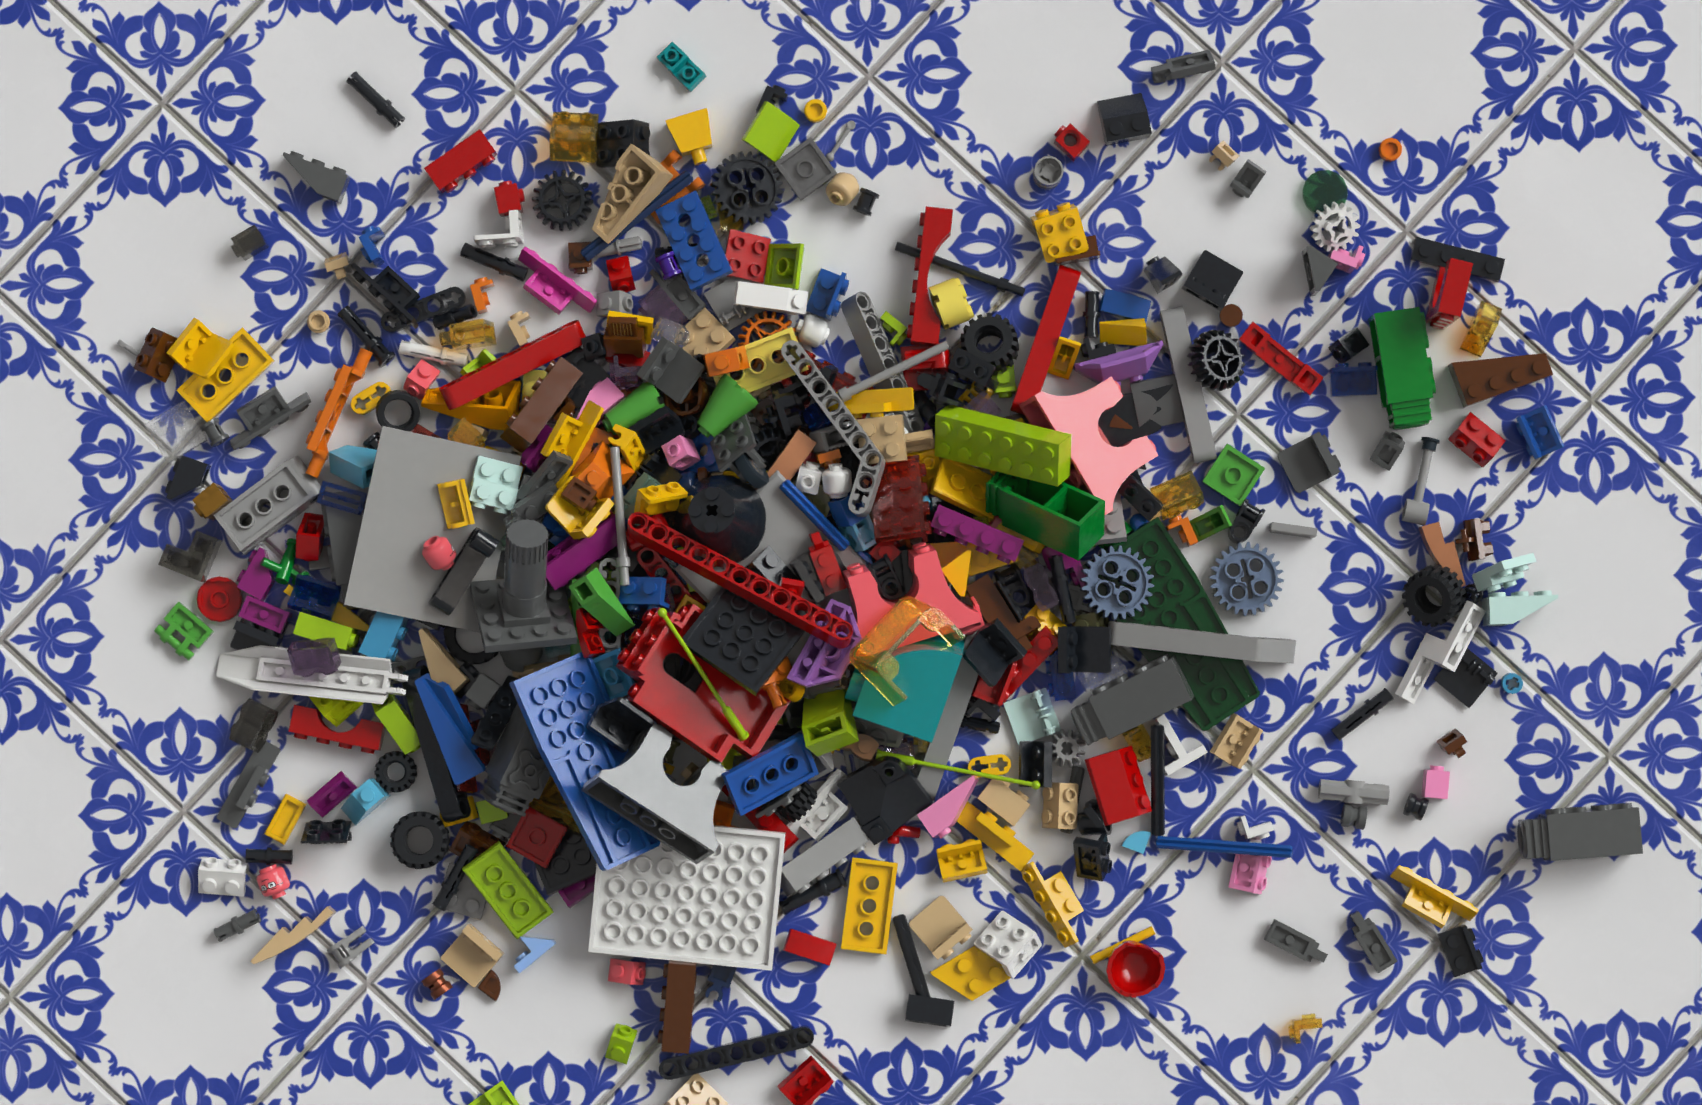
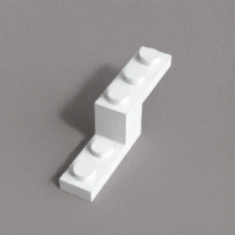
M1466 601L1446 641L1426 633L1395 694L1405 701L1414 704L1435 664L1455 672L1486 611L1476 604Z

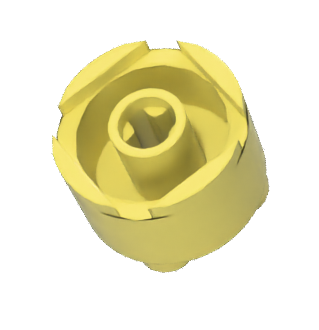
M951 278L928 287L937 315L942 319L941 324L944 330L967 322L974 317L972 308L965 298L967 297L966 291L959 278Z

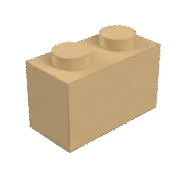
M991 779L977 799L1009 824L1015 826L1030 806L1027 802L1029 797L1020 790L1016 793L1008 788L1011 785L1009 782Z

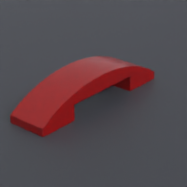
M1252 321L1238 340L1270 368L1310 396L1324 377L1309 365L1301 362L1272 339L1270 334Z

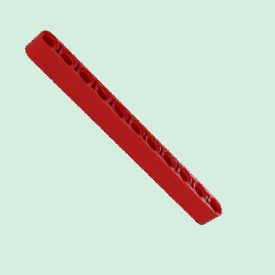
M635 512L629 516L627 533L633 540L836 648L843 649L850 644L853 628L847 621L644 513ZM641 524L643 527L636 529L632 525ZM659 534L662 535L663 538L657 540L653 538V535ZM680 545L684 549L675 550L673 546ZM701 556L704 560L696 561L693 557ZM722 567L724 571L717 572L714 568ZM740 577L745 581L737 583L734 579ZM761 588L765 593L758 594L754 590ZM782 599L785 601V604L779 605L775 603V600ZM802 610L806 615H797L795 611ZM823 621L826 623V626L820 627L816 622ZM844 632L847 636L841 638L836 633Z

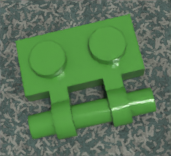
M177 602L164 618L170 626L165 629L163 626L158 625L154 630L160 636L159 639L162 642H167L176 650V654L180 657L184 656L188 661L195 655L188 649L189 646L193 644L200 649L214 632L181 602ZM176 630L186 638L182 643L173 636Z

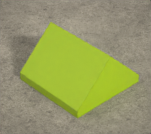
M769 244L764 285L799 290L804 244Z

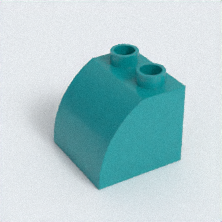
M941 634L872 656L868 667L856 663L845 699L856 702L853 716L932 743L963 655L965 639Z

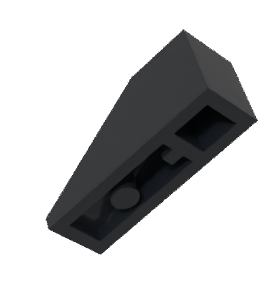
M1158 256L1146 262L1148 266L1144 269L1157 294L1177 283L1182 276L1181 270L1165 256L1161 259Z

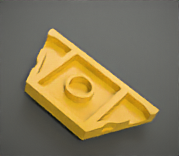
M975 945L930 971L932 976L971 1001L1011 978L1006 975L999 962L975 947Z

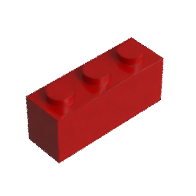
M479 129L424 169L441 193L445 191L449 193L458 187L457 183L463 178L468 180L477 173L476 169L482 165L486 167L495 161L494 157L498 154Z

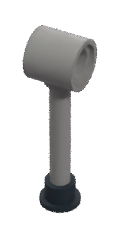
M1422 437L1421 439L1423 440L1422 449L1424 452L1414 499H1406L1402 512V521L1423 526L1426 524L1430 507L1429 503L1423 502L1432 454L1436 451L1437 444L1440 443V440L1430 437Z

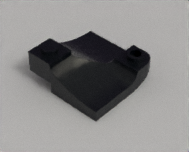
M893 756L877 758L837 782V786L854 810L861 824V829L873 845L893 835V832L933 803L932 798L902 760Z

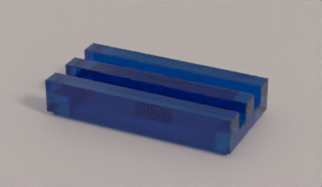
M322 481L316 503L361 516L367 493ZM326 487H330L336 490L360 496L361 498L360 501L338 494L325 491ZM323 495L358 505V508L353 509L322 500Z

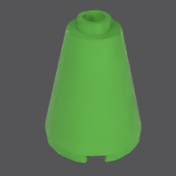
M724 374L718 381L697 421V424L700 426L697 430L707 438L710 435L715 438L731 426L734 421L754 409L758 401L747 390L741 388L735 380Z
M649 382L642 383L604 414L602 424L607 433L611 432L613 435H616L617 433L612 430L615 424L628 429L636 424L637 421L646 418L657 409L665 406L664 403H660L658 399L660 395L654 385Z

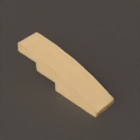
M327 906L314 921L306 916L291 932L286 927H282L251 962L253 964L259 963L295 946L318 930L336 911L331 906Z

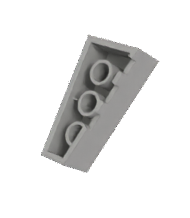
M853 817L782 867L780 887L787 896L796 891L801 894L811 887L809 882L814 878L818 881L829 874L827 869L835 865L838 868L848 861L846 858L848 854L853 852L856 855L866 848L864 843L869 838Z

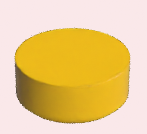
M812 99L807 102L804 108L805 117L813 123L824 120L827 115L825 103L819 99Z

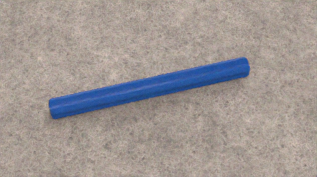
M1157 836L1156 847L1161 849L1291 858L1293 854V847L1291 845Z

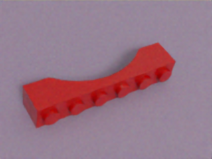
M926 206L925 213L921 212L919 226L924 227L923 235H918L917 248L921 249L920 257L915 259L914 271L919 272L918 280L913 279L912 293H916L915 302H911L909 313L910 316L914 317L913 325L908 324L907 338H911V345L930 347L939 344L941 321L934 312L929 299L927 278L936 252L951 235L953 209Z

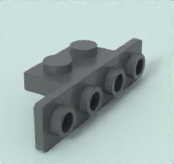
M276 386L237 409L238 415L248 429L229 440L233 450L246 447L253 438L264 436L274 425L283 424L293 413H299L308 408L309 403H311L308 393L302 394L287 404Z
M260 739L217 815L218 820L234 829L238 827L249 807L252 808L255 804L259 788H263L270 777L268 772L279 755L280 748L264 739Z

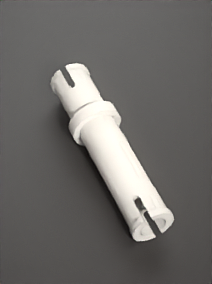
M404 340L401 341L399 346L400 355L440 362L441 365L452 364L464 367L468 364L469 353L452 351L448 347L442 349Z

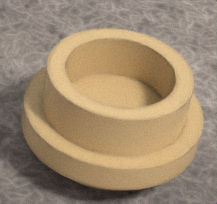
M316 310L308 316L307 325L311 331L323 333L330 326V318L324 311Z

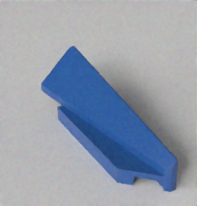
M428 673L416 679V688L454 784L459 785L484 772L486 767L474 751L479 747L471 744V738L475 732L450 685L443 681L438 683L432 680Z

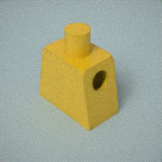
M707 108L665 120L667 128L681 155L691 154L694 165L706 163L707 158L704 150L712 148Z

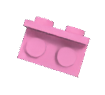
M1359 245L1354 250L1352 257L1350 252L1340 248L1337 251L1333 250L1328 257L1338 263L1336 269L1351 273L1354 269L1358 270L1361 267L1365 254L1362 253L1364 247Z
M1235 854L1228 887L1262 894V890L1265 889L1267 884L1265 876L1267 868L1271 865L1272 857Z

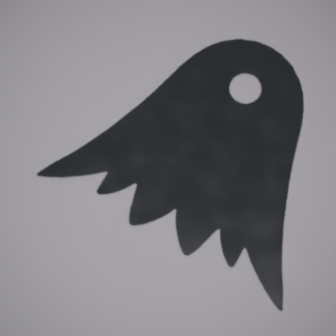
M1173 384L1142 392L1151 395L1158 401L1171 389ZM1132 393L1122 394L1123 397L1117 404L1103 412L1099 417L1098 426L1111 446L1120 447L1133 439L1151 435L1162 428L1151 419L1139 427ZM1157 407V411L1154 414L1159 412L1161 407ZM1116 414L1133 428L1110 427V423ZM1145 464L1139 467V469L1146 470ZM1136 469L1130 475H1133L1138 481L1142 483L1141 477Z

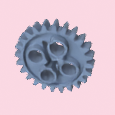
M1250 542L1246 543L1245 548L1242 547L1241 543H1237V550L1229 546V554L1221 551L1223 559L1215 558L1218 567H1211V570L1216 572V574L1209 576V579L1215 580V583L1210 588H1217V592L1213 594V597H1221L1218 602L1219 605L1224 602L1227 603L1226 611L1234 607L1235 615L1239 610H1242L1243 616L1247 615L1248 610L1251 611L1252 615H1256V608L1264 612V604L1272 607L1270 599L1278 600L1275 591H1282V588L1277 586V584L1284 582V579L1278 578V575L1283 570H1276V566L1280 564V561L1272 562L1275 554L1267 556V547L1259 551L1258 543L1254 548H1251ZM1241 559L1245 561L1247 576L1252 577V580L1249 581L1252 599L1248 598L1246 582H1241V578L1244 577ZM1252 559L1258 560L1261 564L1258 572L1252 571L1249 567ZM1230 564L1236 565L1239 569V573L1235 577L1227 573V567ZM1260 581L1265 584L1266 590L1263 594H1258L1255 591L1254 585L1256 582ZM1235 586L1241 587L1244 591L1241 599H1236L1232 595V589Z
M1109 546L1108 553L1104 549H1100V557L1097 554H1092L1094 562L1086 561L1085 563L1089 569L1081 570L1086 575V577L1079 579V581L1085 583V586L1080 588V591H1087L1083 600L1090 599L1091 602L1088 604V608L1095 605V614L1103 611V618H1107L1111 614L1112 620H1116L1119 614L1121 620L1126 619V612L1130 617L1135 616L1133 609L1141 612L1140 604L1148 605L1145 597L1153 595L1147 591L1148 588L1154 587L1153 584L1148 583V580L1154 577V575H1147V571L1150 570L1151 566H1143L1146 559L1138 560L1139 552L1130 555L1131 548H1127L1123 552L1122 546H1118L1115 552L1114 548ZM1107 562L1114 565L1115 571L1113 574L1106 572L1105 565ZM1128 570H1132L1136 574L1134 582L1128 581L1126 577ZM1100 574L1110 580L1119 578V583L1135 587L1136 590L1132 591L1124 586L1115 588L1114 582L1099 579L1098 575ZM1099 584H1104L1107 587V594L1105 596L1098 593L1097 588ZM1121 591L1127 593L1129 597L1126 604L1119 600Z

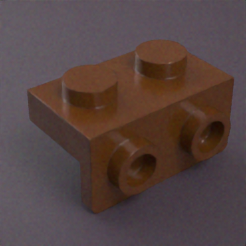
M152 327L145 337V343L141 352L136 357L133 368L166 383L175 363L167 354V351L177 338Z

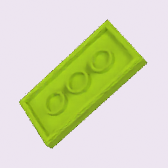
M500 841L462 868L516 939L520 938L554 912Z

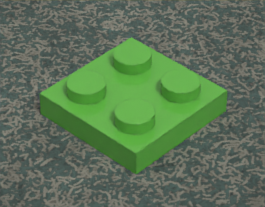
M1226 444L1202 483L1240 507L1265 468L1229 444Z

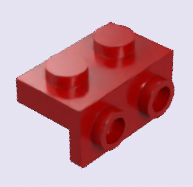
M1471 412L1448 438L1450 442L1481 467H1484L1496 455L1506 441Z
M1017 663L1010 664L993 687L988 686L978 674L971 695L1002 706L1009 697L1010 691L1008 688L1010 682L1016 678L1018 672L1016 668Z
M810 1056L777 1087L793 1105H812L813 1101L820 1094L829 1090L834 1081L828 1072Z

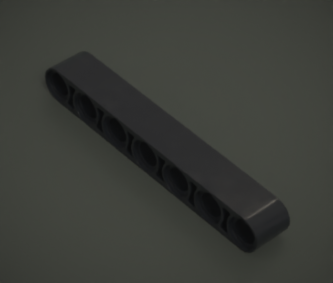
M422 665L402 672L403 675L408 676V681L402 682L404 690H406L405 695L440 814L446 823L469 817L471 808L464 783L455 785L416 688L415 680L426 673L430 674L428 667Z
M806 1025L690 1052L689 1054L669 1057L661 1062L659 1073L662 1078L672 1080L806 1048L812 1044L814 1033ZM799 1031H808L810 1040L806 1043L800 1042L797 1038ZM778 1036H785L788 1044L784 1048H779L775 1044V1039ZM754 1042H763L766 1047L763 1053H756L752 1048ZM735 1046L740 1047L743 1050V1056L739 1059L733 1058L730 1054L731 1048ZM717 1052L721 1057L720 1062L717 1064L710 1063L708 1060L709 1053ZM687 1058H696L698 1067L696 1069L687 1068L685 1063ZM673 1063L676 1067V1072L672 1075L666 1074L663 1070L664 1064Z

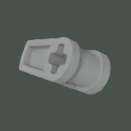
M361 926L327 950L338 961L340 969L375 943L372 938H368L352 950L349 948L353 941L359 937L361 938L366 933L364 926Z

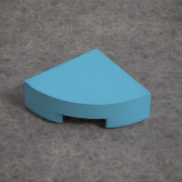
M1135 832L1129 835L1121 846L1144 854L1151 832Z

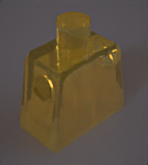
M485 319L450 324V331L439 334L442 346L452 345L453 348L459 350L497 345L494 322Z

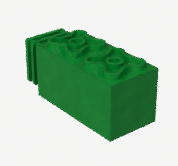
M1420 307L1374 313L1368 320L1381 406L1386 408L1388 413L1389 429L1400 430L1428 425L1432 421L1430 399L1436 393V386L1433 377L1431 357L1427 358L1426 348H1429V340L1426 332L1424 312H1420Z
M996 472L986 483L985 499L987 513L999 516L1002 519V526L1079 561L1104 536L1105 500L1072 485L1062 482L1057 487L1001 472Z

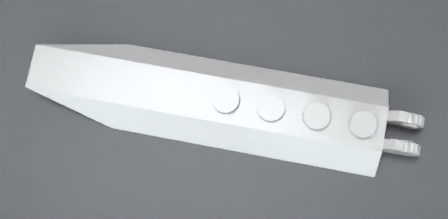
M263 645L220 654L216 677L254 691L383 704L389 694L405 696L406 690L399 687H390L391 680L399 682L408 681L407 675L392 673L391 660L386 658Z

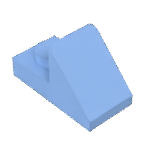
M521 936V940L531 952L528 954L527 951H524L515 959L518 962L514 965L515 969L521 973L554 946L556 941L554 939Z

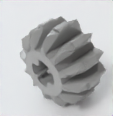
M1062 729L1060 730L1061 738L1056 734L1052 735V738L1057 741L1052 743V747H1054L1052 754L1056 753L1052 762L1055 763L1060 758L1059 766L1064 767L1065 760H1067L1068 766L1071 768L1073 767L1072 758L1077 763L1081 762L1080 758L1076 755H1085L1086 752L1078 750V747H1083L1086 744L1085 742L1077 744L1076 741L1081 738L1080 734L1076 735L1073 739V730L1070 729L1066 737L1065 731ZM1064 742L1065 744L1069 742L1072 745L1070 747L1072 752L1069 755L1067 752L1065 755L1061 752L1063 749L1061 744Z

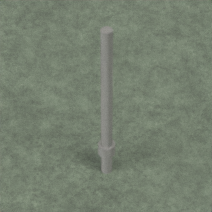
M946 341L939 343L849 388L845 386L837 390V394L843 402L852 399L851 396L950 348ZM833 401L829 404L828 407L837 404L838 402Z
M611 447L618 547L616 564L620 573V586L630 585L628 567H631L630 557L627 556L619 447Z

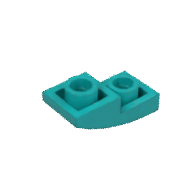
M673 41L657 56V59L690 92L707 77Z

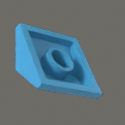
M621 648L593 658L610 700L628 695V690L635 683L633 678L616 667L619 661L617 657L622 651Z

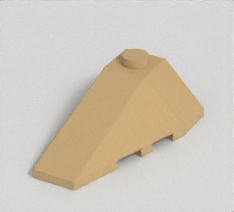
M633 144L629 145L616 163L614 178L612 182H609L607 187L609 191L606 199L601 204L592 230L608 244L661 193L674 176L657 160Z

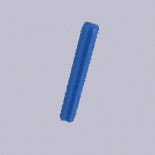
M785 480L780 485V490L840 551H844L849 546L850 542L790 480Z

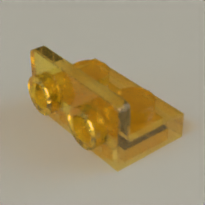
M1192 470L1150 488V492L1164 505L1160 510L1163 520L1175 518L1180 513L1189 509H1196L1204 503L1203 492Z

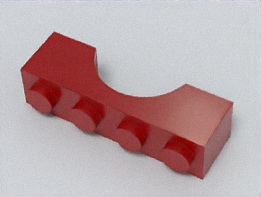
M294 705L288 732H293L295 738L307 740L308 736L317 737L316 742L329 745L331 740L339 742L338 747L352 749V746L355 745L361 747V752L374 754L375 750L381 751L386 728L381 722L361 719L353 729L347 732H336L325 725L318 709Z

